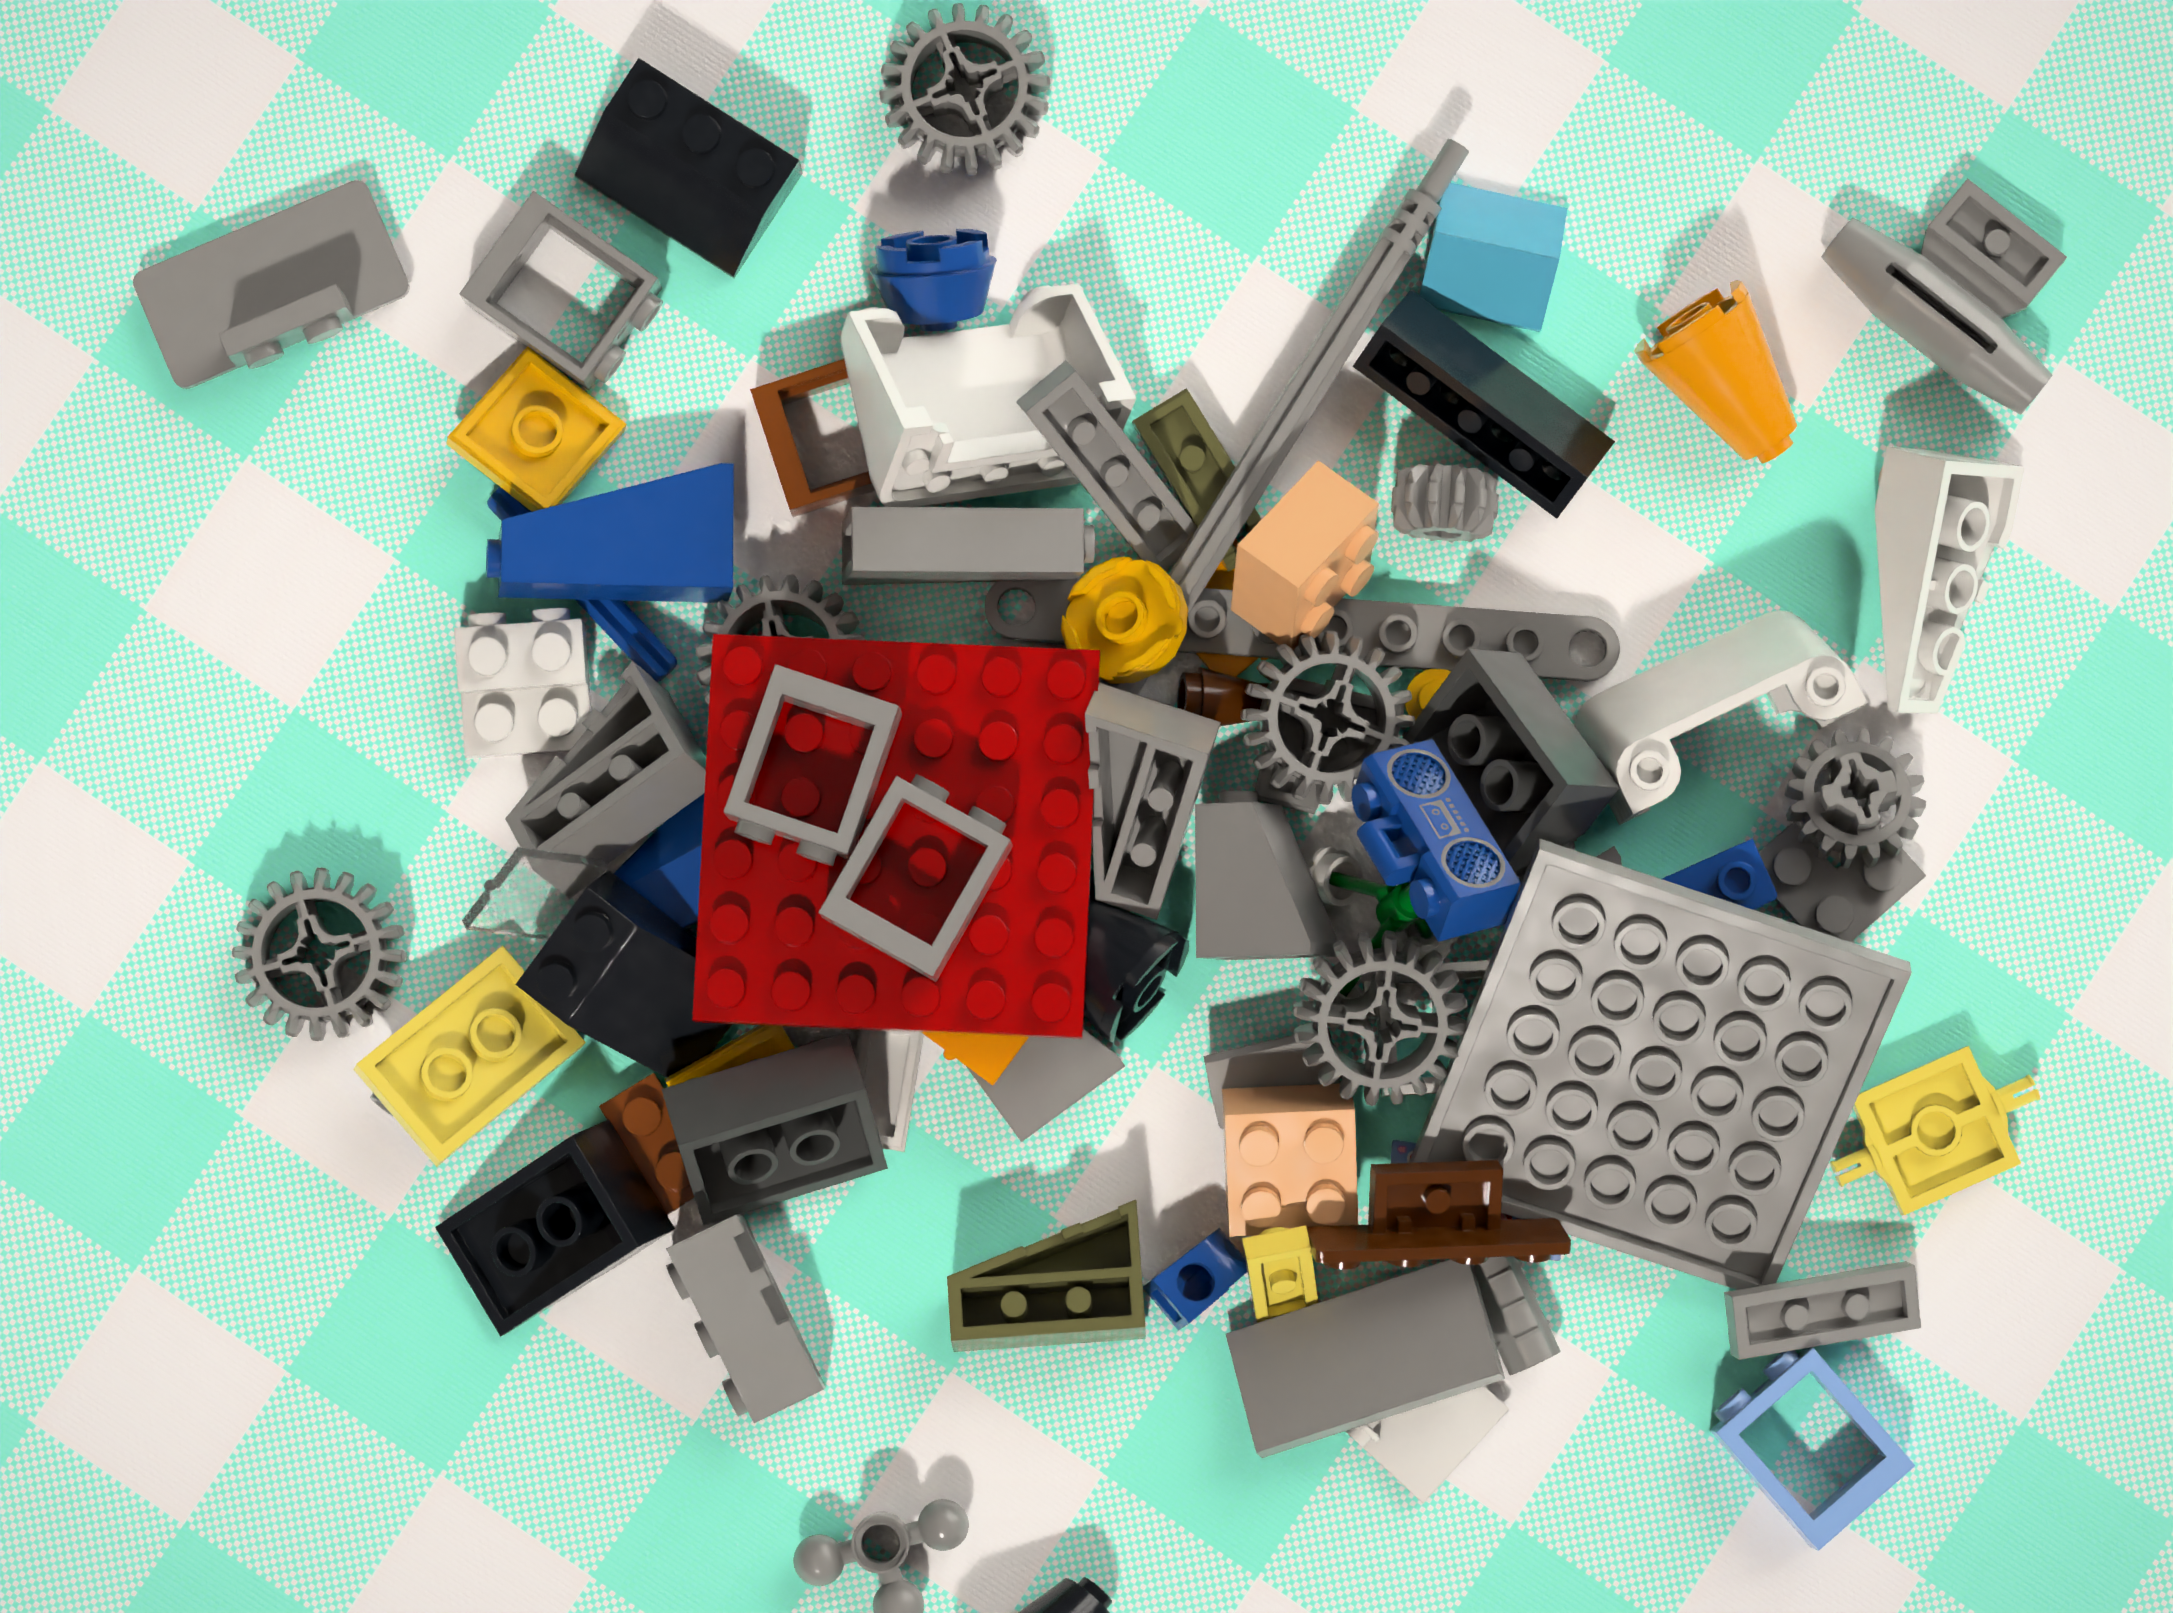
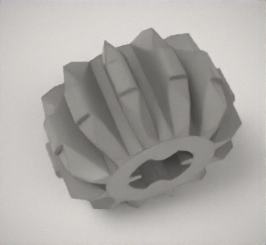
M1439 463L1436 465L1417 464L1414 467H1406L1397 472L1396 484L1392 488L1391 512L1393 513V527L1400 533L1408 534L1412 538L1430 539V541L1442 540L1453 543V541L1472 542L1475 539H1483L1492 534L1494 519L1497 518L1499 494L1496 493V478L1488 472H1482L1478 468L1460 467L1459 464L1452 466Z

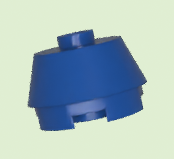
M956 229V236H924V231H914L882 238L881 246H875L876 265L870 268L871 275L886 308L897 312L903 324L919 325L922 331H945L956 328L958 326L957 321L971 319L984 312L997 262L994 256L989 255L986 232L973 229Z

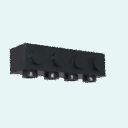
M1413 290L1407 293L1384 320L1352 366L1556 519L1615 443L1613 439Z

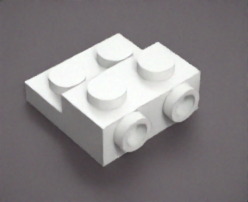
M569 608L531 611L532 622L507 624L506 613L468 615V627L454 628L458 692L461 694L465 758L476 759L569 752L587 730L582 722L592 709L586 623L582 619H570Z

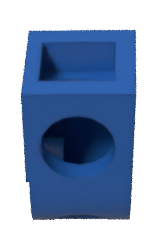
M1219 1227L1146 1283L1143 1289L1179 1331L1224 1295L1230 1286L1247 1273L1246 1259Z

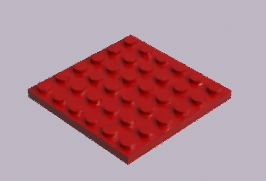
M713 634L692 1020L704 1023L1083 1039L1094 789H1089L1088 769L1090 767L1089 734L1086 733L1085 712L1094 691H1098L1100 650ZM775 664L898 705L901 709L902 717L859 840L896 776L911 784L915 775L918 774L950 793L945 801L946 804L968 815L972 806L978 807L1007 825L1002 835L1011 839L1013 847L936 982L826 921L818 913L848 859L836 856L833 866L798 855L796 853L799 845L798 842L777 835L774 836L771 845L746 838L734 832L737 822L728 819L724 814L726 803ZM784 701L749 804L838 833L873 731ZM904 803L850 900L932 946L987 848L909 804Z

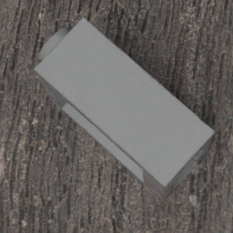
M535 191L527 198L459 293L466 305L526 347H530L547 362L587 390H590L597 379L606 383L614 375L626 356V352L620 348L634 327L641 332L644 331L655 318L663 304V300L657 297L662 286L656 276ZM550 229L635 288L582 363L497 304Z
M775 664L724 809V814L728 819L737 822L734 832L768 845L772 844L775 835L798 842L799 845L796 851L798 855L833 866L836 856L849 860L858 844L901 720L902 712L900 707ZM784 701L873 731L838 833L749 804Z
M916 774L910 784L896 776L818 913L826 921L936 982L1013 845L1011 839L1002 835L1007 825L993 815L975 806H972L970 812L966 815L945 803L950 793L934 782ZM904 803L909 804L987 848L932 946L850 900Z

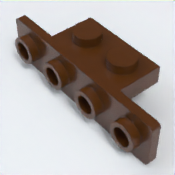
M1498 1160L1371 1164L1368 1225L1306 1227L1311 1245L1310 1252L1315 1262L1340 1270L1357 1268L1361 1265V1262L1387 1261L1399 1267H1416L1422 1265L1425 1260L1451 1259L1459 1264L1477 1265L1485 1263L1488 1257L1513 1256L1524 1262L1537 1263L1549 1260L1551 1255L1570 1254L1571 1239L1560 1221L1556 1218L1501 1220L1503 1168Z

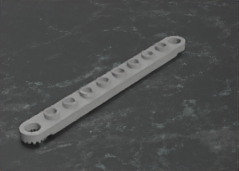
M1079 579L997 581L986 595V619L997 634L1007 639L1065 644L1061 633L1062 615L1066 617V610L1070 604L1067 598L1073 585ZM1204 588L1188 614L1186 635L1177 652L1279 660L1275 648L1279 645L1231 611L1233 590ZM1011 590L1027 592L1035 603L1034 615L1028 622L1022 625L1008 624L998 613L1000 598ZM1342 598L1334 606V614L1329 624L1319 636L1314 638L1317 650L1321 651L1324 633L1326 631H1336L1339 637V652H1343L1348 639L1356 635L1363 639V647L1359 655L1360 659L1363 660L1372 649L1381 648L1385 652V656L1378 667H1399V669L1428 670L1433 668L1452 671L1468 649L1517 652L1523 655L1540 679L1584 682L1595 681L1607 675L1617 663L1620 654V643L1615 630L1607 622L1596 617ZM1590 631L1591 633H1596L1603 640L1605 655L1598 665L1584 667L1572 659L1569 652V644L1572 637L1580 632ZM1298 645L1293 650L1297 657L1301 656Z

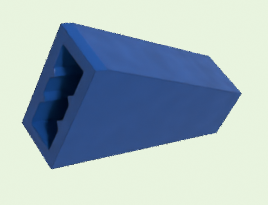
M720 463L502 519L499 539H487L486 578H498V598L718 603V601L724 600L728 602L733 590L734 464Z

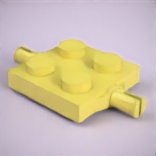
M1966 1046L1859 1093L1853 1106V1110L1862 1127L1864 1148L1830 1162L1833 1173L1854 1164L1858 1166L1835 1176L1838 1184L1843 1187L1847 1183L1876 1172L1887 1184L1900 1215H1906L2020 1165V1159L2008 1135V1117L2006 1113L2033 1101L2040 1100L2038 1089L2030 1090L2015 1098L2013 1097L2014 1094L2036 1084L2028 1074L2020 1080L1995 1090L1982 1076L1969 1046Z

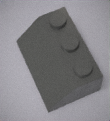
M1468 649L1417 717L1414 726L1410 727L1402 738L1410 744L1430 739L1434 740L1514 872L1529 865L1539 838L1564 846L1584 835L1620 789L1619 785L1523 655L1517 652Z
M848 1032L826 1039L815 1040L807 1045L768 1057L754 1059L742 1065L706 1076L692 1078L683 1083L661 1089L703 1226L730 1218L736 1214H743L888 1169L866 1087Z

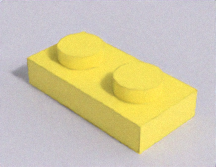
M1306 1225L1291 1229L1274 1227L1264 1230L1256 1236L1242 1238L1257 1323L1319 1303L1313 1258L1310 1252L1311 1245Z

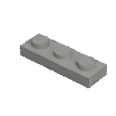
M1907 1261L1724 1292L1730 1353L1738 1360L1921 1328L1915 1265Z

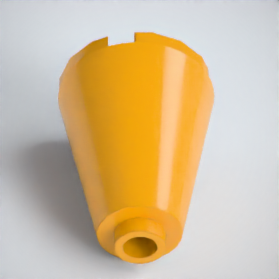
M1735 280L1730 282V296L1723 298L1718 288L1705 294L1657 327L1663 338L1652 348L1643 338L1635 347L1634 352L1649 371L1743 460H1749L1757 456L1763 464L1776 458L1792 446L1794 442L1789 435L1796 429L1797 422L1749 292L1742 281Z

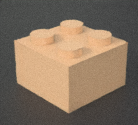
M1318 460L1237 544L1231 611L1278 645L1287 644L1292 650L1298 646L1300 635L1307 634L1313 638L1319 636L1329 624L1334 614V606L1346 594L1351 597L1356 596L1372 576L1374 566L1371 564L1372 549L1379 537V533L1375 531L1379 503Z
M1340 1083L1328 1086L1315 1084L1222 1089L1225 1190L1229 1237L1256 1236L1264 1230L1274 1227L1291 1229L1305 1225L1306 1227L1358 1225L1355 1107L1353 1096L1349 1100L1340 1096Z

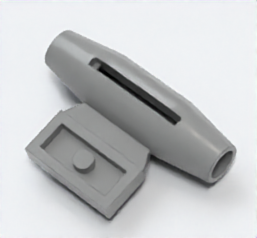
M1968 178L1928 225L1924 235L1921 254L1863 222L1852 218L1837 234L1821 256L1876 318L1952 378L2019 415L2027 409L2053 376L2003 319L2025 310L2062 266L2067 256Z

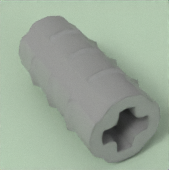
M1514 1256L1488 1257L1485 1263L1474 1265L1496 1348L1509 1375H1513L1555 1356L1561 1350L1549 1327L1550 1320L1545 1318L1535 1297L1536 1291L1531 1289L1521 1267L1523 1262L1518 1261Z

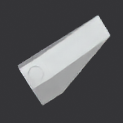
M1886 446L1884 462L1878 478L1879 488L1875 504V524L1888 710L1898 713L1938 714L1966 645L1961 628L1969 608L1973 602L1983 603L1990 586L1989 583L1982 579L1994 547L2005 549L2013 530L2025 467L1926 449Z

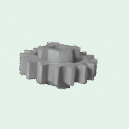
M1862 728L1856 742H1848L1843 730L1839 729L1835 730L1830 748L1820 740L1815 739L1808 750L1810 759L1798 756L1792 772L1799 779L1788 781L1784 796L1797 800V802L1789 807L1786 814L1787 821L1804 822L1805 825L1801 829L1797 840L1801 844L1809 842L1814 838L1818 840L1821 845L1818 849L1817 858L1823 861L1834 850L1841 853L1842 868H1849L1854 856L1861 854L1869 868L1875 867L1880 858L1881 848L1888 855L1895 858L1903 847L1900 837L1912 840L1920 825L1913 818L1922 816L1927 801L1912 795L1921 790L1925 780L1923 775H1907L1906 770L1913 759L1910 753L1900 755L1897 758L1890 754L1894 740L1891 737L1887 736L1881 741L1879 746L1870 744L1869 730ZM1831 767L1832 774L1830 779L1832 784L1824 785L1820 791L1814 792L1816 779L1822 772ZM1847 788L1852 790L1854 797L1844 798ZM1856 799H1867L1863 808L1858 806ZM1896 804L1894 819L1880 830L1878 825L1881 820L1879 813L1888 811L1891 805Z

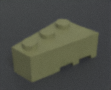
M1135 1199L1118 1206V1209L1080 1224L1079 1222L1064 1228L1060 1233L1026 1247L1020 1246L947 1276L950 1334L953 1352L1146 1339L1137 1200Z

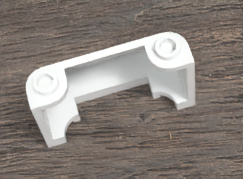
M1079 283L1053 287L1040 286L1030 290L1021 299L1013 313L1010 324L903 338L905 327L897 312L888 308L869 307L860 311L848 312L841 332L840 342L870 480L879 500L885 507H919L1080 483L1016 403L1018 399L1065 360L1076 370L1122 431L1136 401V396Z
M1777 610L1763 614L1594 695L1584 702L1579 709L1575 719V727L1620 787L1608 804L1618 824L1621 825L1650 810L1649 807L1662 802L1670 796L1679 784L1681 767L1670 739L1764 694H1767L1776 715L1787 711L1801 712L1813 719L1820 730L1849 716L1868 703L1854 673L1802 618L1792 612Z

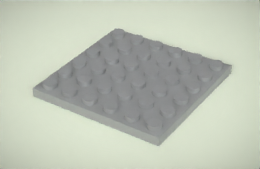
M1539 838L1465 1021V1033L1460 1035L1457 1041V1055L1459 1057L1449 1061L1446 1069L1448 1074L1440 1083L1409 1163L1498 1160L1503 1168L1501 1213L1519 1219L1556 1218L1560 1221L1568 1235L1736 1290L1774 1284L1779 1278L1912 974L1910 962Z

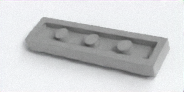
M1065 360L1018 399L1016 403L1141 560L1156 563L1166 571L1177 562L1197 530V526L1080 375Z

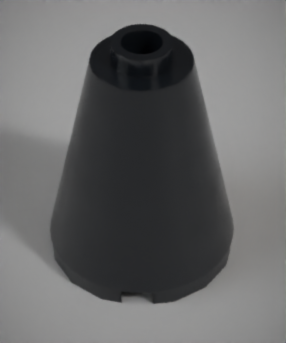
M1089 895L1084 1016L1101 1036L1113 1043L1115 1037L1123 1040L1146 1020L1165 996L1159 988L1165 978L1166 971L1177 977L1189 952V940L1177 931L1128 910L1095 899V896Z

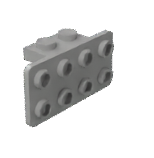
M359 180L348 182L136 273L133 279V286L173 381L183 389L193 388L245 365H248L249 369H254L272 363L284 355L283 349L301 341L307 340L308 344H313L333 337L343 330L342 324L404 298L410 290L409 281L367 185Z

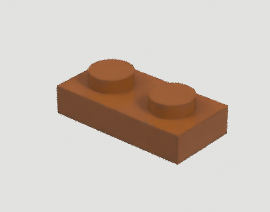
M652 1073L601 1104L599 1108L605 1118L611 1121L665 1213L669 1215L695 1198L661 1090L664 1087L657 1075Z

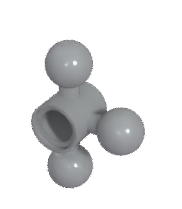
M939 1499L929 1503L921 1511L918 1521L907 1524L898 1516L888 1512L873 1513L865 1517L858 1524L851 1540L838 1543L833 1538L821 1534L812 1535L802 1540L794 1553V1568L797 1575L807 1584L825 1586L834 1582L841 1575L844 1565L857 1562L863 1569L879 1575L881 1587L877 1590L873 1599L874 1613H923L924 1599L922 1593L913 1583L903 1580L900 1565L906 1559L910 1546L924 1542L930 1548L938 1551H948L958 1547L968 1534V1516L958 1503L947 1499ZM874 1525L891 1527L899 1537L900 1547L898 1553L885 1561L871 1558L863 1547V1536L867 1529Z

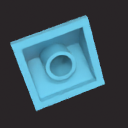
M1450 183L1439 201L1441 211L1435 219L1419 296L1440 311L1541 332L1560 260L1568 208Z

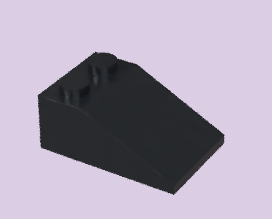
M610 870L586 887L515 984L568 1026L666 1078L713 1052L733 1025L694 1022L692 1020L697 938Z
M609 1119L570 1136L435 1227L500 1337L627 1261L675 1229Z

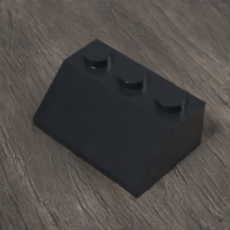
M638 58L603 111L574 176L727 275L735 278L803 172L799 159Z

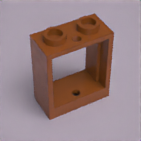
M844 359L750 389L793 518L875 491L870 480L869 471L810 490L782 406L849 384Z

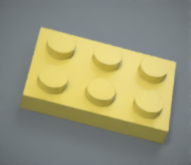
M503 945L360 1060L353 1069L436 1167L574 1055L586 1043L574 1028L565 1024L515 985L525 971Z

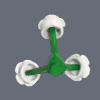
M1332 846L1320 849L1307 864L1325 909H1330L1334 905H1348L1359 893L1377 899L1376 916L1381 925L1371 940L1373 949L1381 948L1382 936L1386 930L1393 931L1394 933L1397 932L1400 936L1398 942L1400 951H1402L1410 937L1418 938L1422 946L1417 961L1433 950H1437L1442 955V958L1445 959L1451 952V944L1457 942L1458 937L1438 942L1425 919L1417 916L1410 901L1409 889L1411 882L1402 883L1397 886H1388L1363 879V872L1359 862L1351 857L1346 850L1340 849L1337 851ZM1363 975L1347 983L1337 994L1333 1003L1340 1004L1341 998L1353 999L1364 995L1362 989L1357 985V982ZM1320 977L1317 981L1321 982L1323 977ZM1327 1023V1027L1334 1029L1341 1025Z

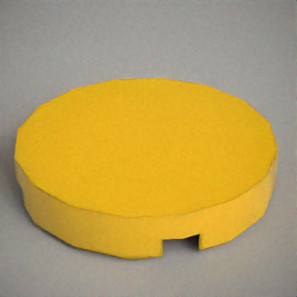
M1114 557L1090 568L1073 585L1067 598L1070 604L1066 610V617L1062 615L1061 633L1067 649L1100 650L1099 679L1111 684L1136 683L1157 674L1175 657L1186 635L1188 607L1181 587L1161 566L1148 560Z

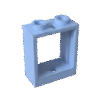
M1810 1347L1804 1348L1798 1353L1793 1350L1777 1355L1762 1370L1769 1379L1750 1395L1741 1388L1715 1410L1714 1414L1720 1421L1709 1431L1811 1548L1819 1551L1916 1465L1818 1352ZM1810 1373L1879 1454L1808 1515L1739 1434Z

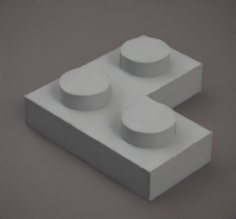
M1795 822L1787 826L1759 851L1777 892L1775 901L1795 924L1849 942L1858 937L1926 877V874L1903 848L1895 858L1888 855L1881 848L1880 858L1875 867L1869 868L1861 854L1854 856L1849 868H1842V865L1835 868L1827 858L1823 861L1817 858L1818 848L1812 841L1801 844L1797 840L1801 829Z

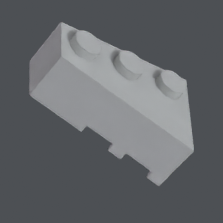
M633 660L620 675L625 680V683L601 712L594 708L582 722L587 730L563 760L558 756L553 758L505 818L530 866L566 894L705 792V755L669 692Z
M1099 683L1098 691H1094L1085 712L1086 733L1089 734L1090 767L1088 769L1089 789H1094L1092 847L1096 900L1157 920L1173 876L1221 722Z
M736 1214L666 1248L672 1260V1263L666 1265L672 1282L682 1300L691 1298L701 1318L700 1321L694 1323V1326L708 1356L712 1358L720 1355L730 1375V1378L722 1381V1385L738 1417L748 1412L753 1423H756L826 1389L823 1379L744 1215Z

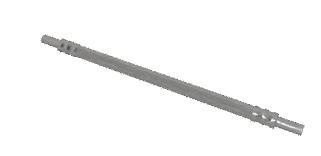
M1447 139L1417 189H1409L1402 202L1392 215L1387 226L1382 231L1377 242L1170 571L1169 575L1182 589L1188 607V614L1406 264L1416 251L1421 240L1426 235L1431 224L1441 211V207L1437 203L1469 154V150L1455 140ZM1149 677L1136 683L1111 684L1103 680L1101 683L1138 695Z

